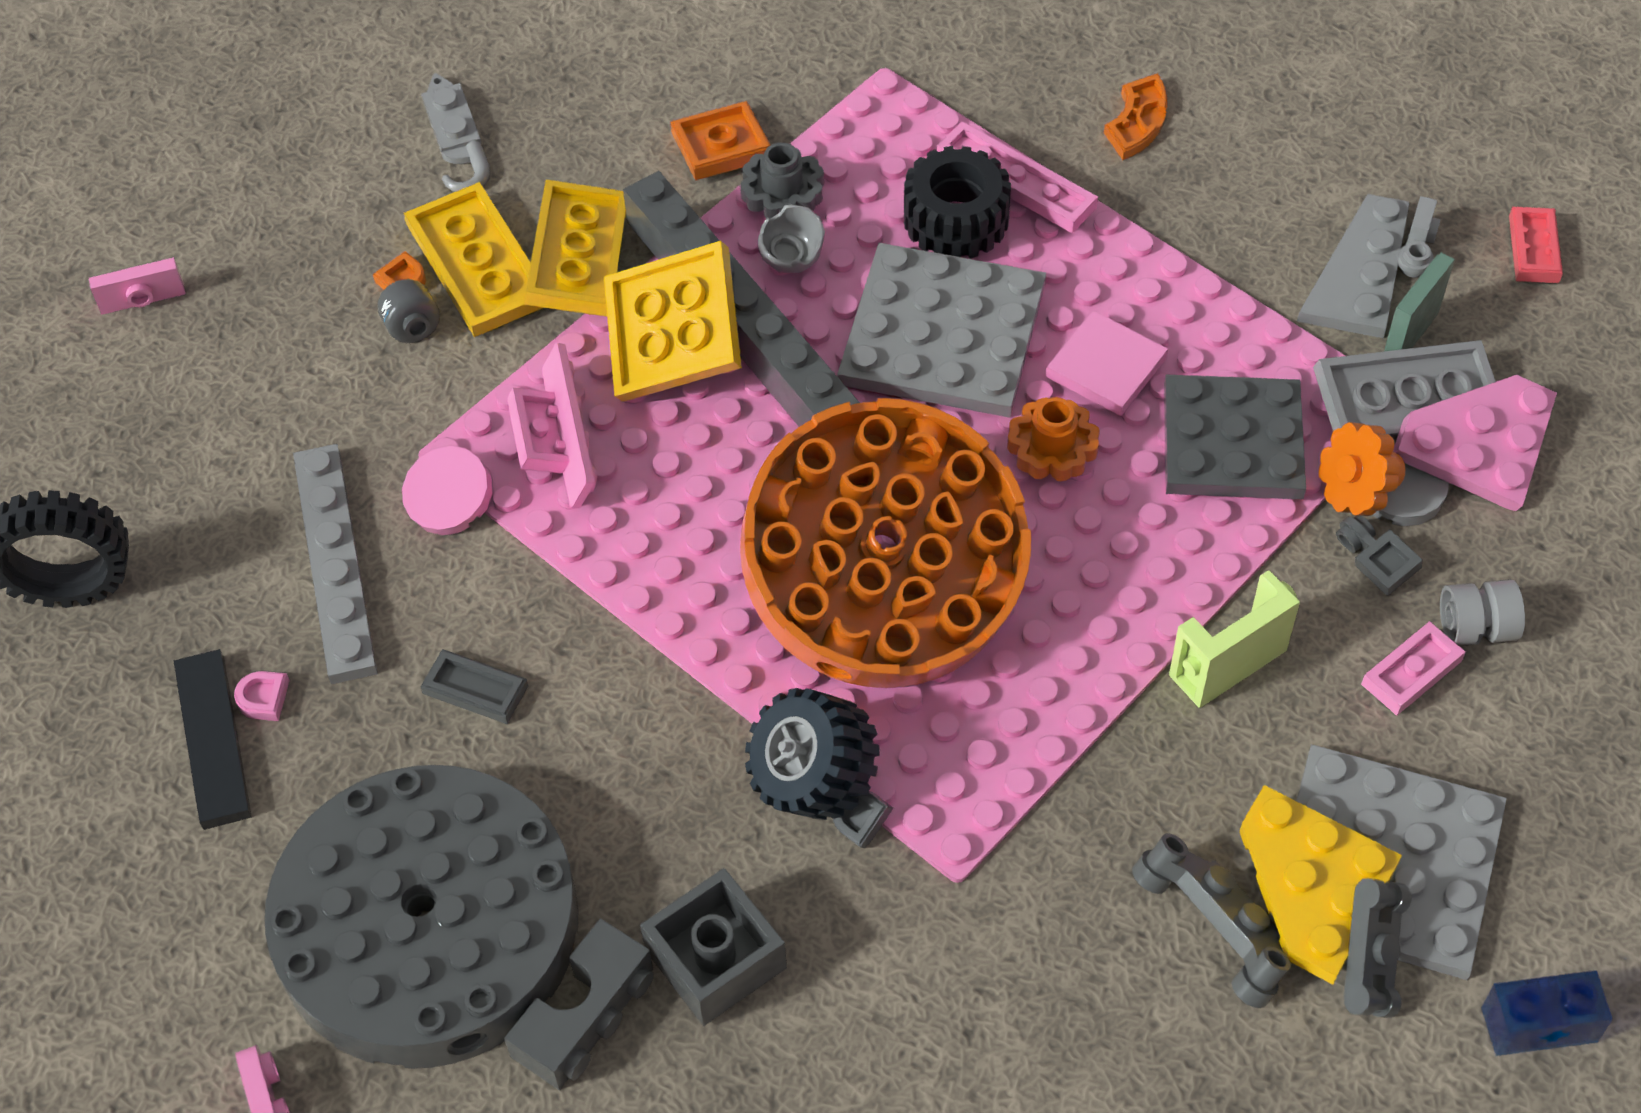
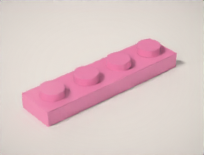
M963 121L937 145L938 152L944 151V147L953 146L954 149H962V146L971 147L973 152H978L979 150L987 152L988 159L996 158L1001 162V169L1007 170L1009 182H1011L1010 198L1071 233L1097 208L1098 196Z

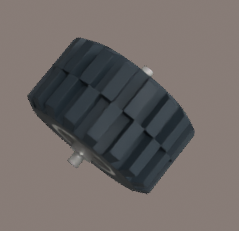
M800 688L789 689L787 695L779 693L773 697V706L764 705L759 711L761 719L758 723H752L749 731L753 733L751 742H746L745 753L750 754V760L745 763L746 773L753 775L750 781L753 791L761 793L760 800L766 805L774 806L776 810L814 819L827 820V817L838 818L844 815V809L853 810L859 805L857 797L859 795L866 796L871 788L868 784L870 776L876 777L878 766L874 765V757L880 756V747L878 744L873 743V739L878 734L875 726L867 723L869 715L863 709L857 708V704L849 700L808 688L805 690Z

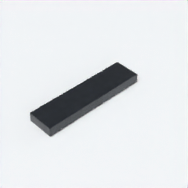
M221 649L173 660L199 823L203 830L252 818L225 660Z

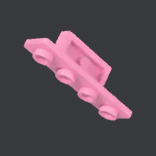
M555 343L542 368L546 391L513 387L507 401L521 469L563 473L570 507L581 508L588 494L592 493L596 487L597 471L590 461L588 451L589 434L583 428L581 419L582 402L580 396L576 395L573 382L574 365L568 359L566 345Z

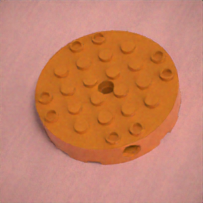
M878 398L877 402H863L850 405V402L830 407L813 415L811 420L798 427L792 433L789 432L768 455L754 480L744 514L740 541L741 567L749 596L759 617L779 643L797 659L820 673L849 684L875 688H897L923 684L958 669L976 656L996 635L1014 608L1024 587L1031 556V529H1028L1027 517L1023 506L1025 502L1024 497L1009 466L1002 464L996 454L988 447L989 442L972 427L944 411L918 402L890 398ZM875 536H887L894 541L896 546L883 549Z

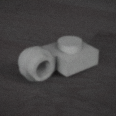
M1420 196L1407 244L1399 252L1398 265L1401 271L1409 277H1420L1434 259L1430 247L1425 242L1434 244L1441 220L1433 217L1437 203L1435 199Z

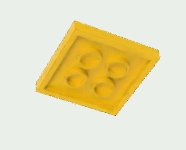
M722 241L604 276L614 396L625 402L742 368L729 247Z

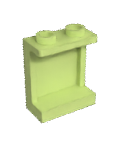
M1268 570L1260 575L1252 611L1212 637L1194 617L1178 626L1169 676L1199 708L1287 651L1300 604L1292 587L1284 581H1279Z

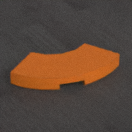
M1158 73L1122 85L1121 95L1125 102V108L1116 119L1104 126V134L1122 160L1130 158L1148 147L1163 127L1167 109V93Z

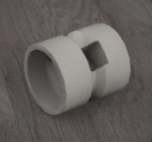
M1508 579L1486 581L1480 589L1473 583L1445 585L1440 596V619L1444 634L1458 646L1479 644L1482 636H1485L1492 643L1519 640L1524 632L1525 610L1518 584L1515 580Z

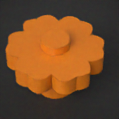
M1058 397L1040 398L1036 402H1029L1023 405L1022 416L1014 417L1010 420L1007 450L1011 454L1017 455V468L1028 473L1031 477L1043 479L1050 474L1057 481H1066L1071 477L1082 475L1085 470V462H1090L1097 458L1100 430L1096 425L1089 423V411L1084 407L1078 406L1074 401Z
M1346 423L1342 428L1332 432V447L1322 450L1318 473L1320 479L1327 483L1324 497L1337 512L1352 513L1355 516H1371L1376 511L1386 507L1388 502L1387 493L1397 489L1403 482L1405 463L1402 457L1393 451L1394 439L1389 434H1386L1383 427L1365 425L1363 423Z

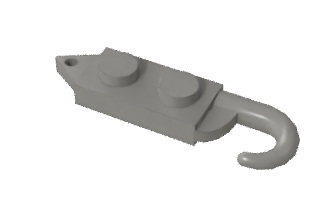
M434 73L427 92L421 93L442 157L446 162L452 164L471 162L474 170V176L468 181L456 182L449 175H444L442 180L445 186L453 192L478 182L484 186L490 177V166L461 84H453L439 74Z

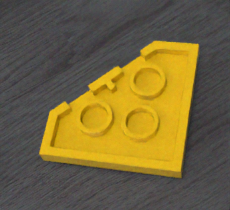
M1264 785L1241 824L1240 836L1245 849H1249L1256 868V879L1268 912L1272 913L1280 934L1279 942L1283 953L1291 963L1334 985L1348 959L1356 885L1365 878L1378 879L1384 883L1389 882L1399 865L1402 855Z

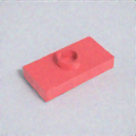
M1512 207L1509 221L1516 281L1559 283L1563 271L1555 208Z

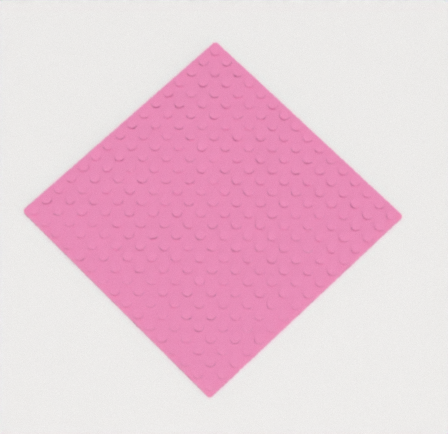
M882 68L875 72L790 143L800 150L801 157H815L819 165L824 169L823 200L815 207L813 212L821 218L825 229V237L820 256L811 267L800 273H780L763 261L758 249V236L766 218L763 211L752 212L747 208L746 203L741 198L740 185L701 217V220L720 241L729 247V252L836 376L878 243L921 250L919 242H912L908 237V230H905L904 181H906L908 169L914 168V162L919 157L927 158V152L934 149L937 150V145L962 121L1028 157L887 68ZM1010 198L1009 225L1007 231H1004V238L1000 243L994 242V249L986 253L981 250L978 257L971 258L973 260L1046 273L1045 287L1010 418L847 387L860 403L877 402L878 398L903 399L937 408L958 418L983 436L989 442L988 447L996 454L1002 464L1009 466L1025 500L1023 506L1027 517L1028 529H1031V556L1021 594L1007 619L990 642L970 661L940 678L923 684L897 688L865 687L831 678L809 667L785 649L770 633L759 617L746 588L741 567L740 541L744 514L754 480L762 464L783 437L789 432L792 433L799 426L742 359V368L622 402L614 396L608 317L584 314L422 448L418 456L420 458L436 448L455 446L466 448L479 457L492 478V496L488 508L484 512L486 515L750 723L759 722L761 719L759 711L764 705L773 706V697L779 693L787 695L788 690L794 688L812 689L857 704V708L863 709L869 715L867 723L875 726L878 735L873 739V743L878 744L880 747V756L874 757V765L878 766L876 777L870 776L868 784L871 786L869 791L875 793L893 807L882 827L948 879L956 883L962 882L1171 663L1178 626L1194 617L1205 627L1325 501L1324 492L1327 483L1320 479L1318 472L1321 464L1320 456L1322 450L1332 447L1331 435L1333 429L1313 367L1319 359L1345 355L1100 201L1097 202V208L1071 233ZM968 255L961 256L962 258L970 259ZM654 256L646 263H650L658 259L656 256ZM1093 310L1168 348L1167 359L1122 416L1046 377L1047 365ZM555 343L566 345L568 359L574 365L573 382L576 395L580 396L582 402L581 419L583 428L589 434L588 451L590 461L597 471L596 487L592 493L588 494L581 508L570 507L563 473L521 469L507 401L513 387L546 391L542 368ZM1165 375L1300 380L1306 476L1304 500L1166 494ZM1045 397H1058L1072 400L1078 406L1084 407L1089 411V423L1096 425L1100 430L1097 458L1093 461L1085 462V470L1082 475L1060 482L1055 480L1050 474L1043 479H1035L1017 468V455L1011 454L1007 450L1009 422L1014 417L1022 416V408L1026 403L1036 402L1038 399ZM875 536L883 549L896 546L894 541L887 536Z

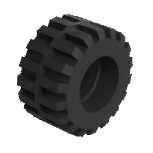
M947 146L941 152L934 149L927 152V158L919 157L914 162V168L908 169L906 181H904L905 230H908V237L912 242H919V248L923 251L932 250L934 253L956 257L968 255L970 259L978 257L981 250L987 253L994 249V242L1000 243L1002 241L1004 231H1007L1009 225L1011 182H1009L1007 170L1001 169V162L996 158L988 159L987 152L982 150L973 152L971 147L962 146V149H954L953 146Z

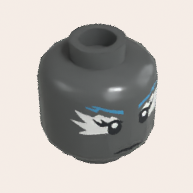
M398 280L388 285L378 299V313L390 336L399 342L414 343L429 337L436 330L440 321L439 308L428 288L417 280Z

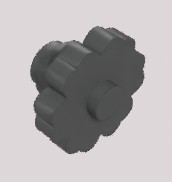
M783 142L772 144L765 150L764 154L753 155L750 161L742 168L741 198L750 211H763L765 218L774 217L785 205L789 204L808 207L814 211L815 207L823 200L824 169L819 165L815 157H801L800 150L791 144Z

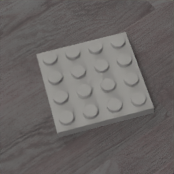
M878 243L837 377L846 387L1010 418L1045 287L1046 273Z
M1311 744L1296 801L1402 855L1399 865L1389 881L1405 884L1410 889L1412 896L1410 907L1401 916L1400 956L1398 960L1468 980L1472 970L1507 798ZM1267 912L1270 921L1276 925L1272 913Z

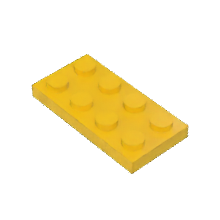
M545 180L524 305L607 317L604 276L617 273L626 214L623 191Z
M480 182L403 213L406 225L474 337L543 308L524 305L531 262Z

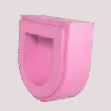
M257 671L243 677L237 684L234 692V698L241 713L251 719L279 721L290 681L287 673Z

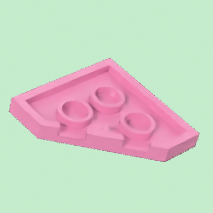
M1514 375L1410 412L1403 419L1393 451L1400 455L1404 463L1506 509L1517 511L1524 504L1557 393L1519 375Z

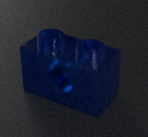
M1597 970L1494 983L1481 1007L1496 1056L1598 1043L1613 1020Z

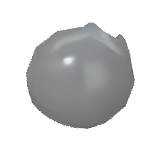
M793 204L785 205L777 215L772 218H766L758 236V249L763 261L780 273H800L811 267L820 256L825 237V229L821 218L808 207Z

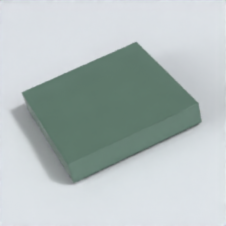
M1442 252L1439 255L1437 254L1396 307L1384 351L1413 348L1437 317L1455 261L1454 258Z

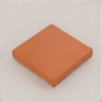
M747 101L670 122L671 132L695 181L743 168L753 155L764 154L765 150L771 145Z

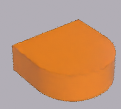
M406 251L373 274L375 283L384 290L388 285L398 280L412 279L419 281L423 285L426 283L423 266Z

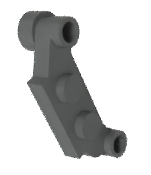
M1164 834L1154 848L1145 851L1132 868L1133 877L1140 886L1155 894L1164 893L1172 882L1176 883L1243 958L1245 965L1232 980V988L1235 994L1251 1007L1264 1008L1278 992V982L1291 967L1288 957L1280 950L1278 943L1280 934L1278 929L1270 921L1267 912L1247 896L1227 869L1221 867L1216 860L1209 862L1189 852L1187 845L1179 837L1173 834Z

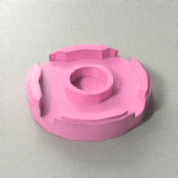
M455 446L436 448L418 458L407 472L402 486L403 505L409 517L427 532L439 535L460 533L469 528V523L474 521L477 516L480 518L487 510L492 496V478L483 462L466 448Z

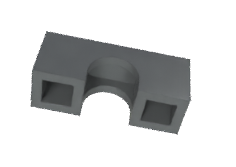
M601 918L569 957L574 977L591 989L586 1000L575 1008L559 1010L536 998L504 1038L512 1059L559 1091L569 1078L574 1081L583 1074L591 1059L589 1052L601 1037L608 1039L613 1035L621 1023L623 1017L621 1011L632 997L635 999L642 997L648 990L654 977L650 950Z

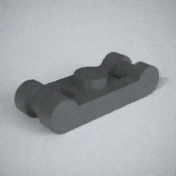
M1365 878L1356 885L1344 991L1346 1009L1354 1015L1368 1016L1372 1014L1376 1017L1392 1018L1401 1009V996L1395 989L1397 960L1400 956L1402 913L1408 910L1412 901L1410 889L1405 884L1398 882L1384 883L1378 879Z

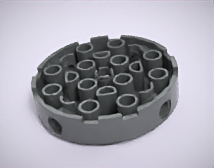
M447 765L411 766L377 774L350 786L324 803L302 824L285 847L270 880L265 905V935L269 955L276 973L297 1012L312 1029L334 1044L335 1048L373 1064L376 1061L392 1065H404L405 1068L409 1069L432 1068L473 1058L505 1042L504 1038L536 998L543 1002L548 997L552 998L570 964L569 957L574 946L576 932L578 931V902L570 864L558 832L543 811L524 793L507 782L473 769ZM423 910L429 912L424 916H419Z

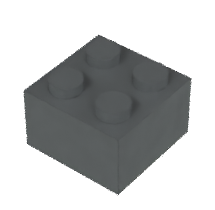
M725 868L640 924L643 943L650 950L651 959L703 1027L787 969L785 942Z

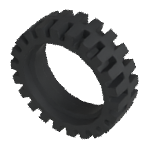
M49 490L48 497L44 498L39 491L28 493L27 500L19 494L11 497L10 504L3 501L0 504V589L7 587L6 594L13 598L23 594V602L34 604L37 599L43 600V607L52 608L54 601L61 602L62 608L73 607L75 600L81 606L92 603V598L98 601L107 598L108 592L113 594L118 589L119 583L122 584L125 578L129 533L127 527H124V521L120 516L113 517V510L108 506L98 509L97 500L89 497L83 503L80 502V494L69 492L67 499L60 498V491ZM58 535L79 540L95 548L100 555L92 560L77 564H51L34 560L18 552L12 544L32 536Z

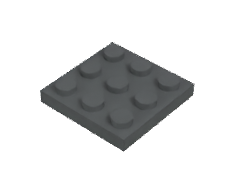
M1165 375L1166 494L1304 500L1306 476L1300 380Z

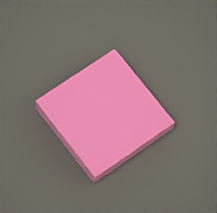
M1093 310L1047 365L1046 377L1122 416L1167 359L1168 348Z

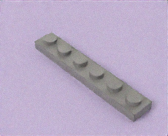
M338 444L295 452L293 457L328 678L331 684L376 675L378 672Z

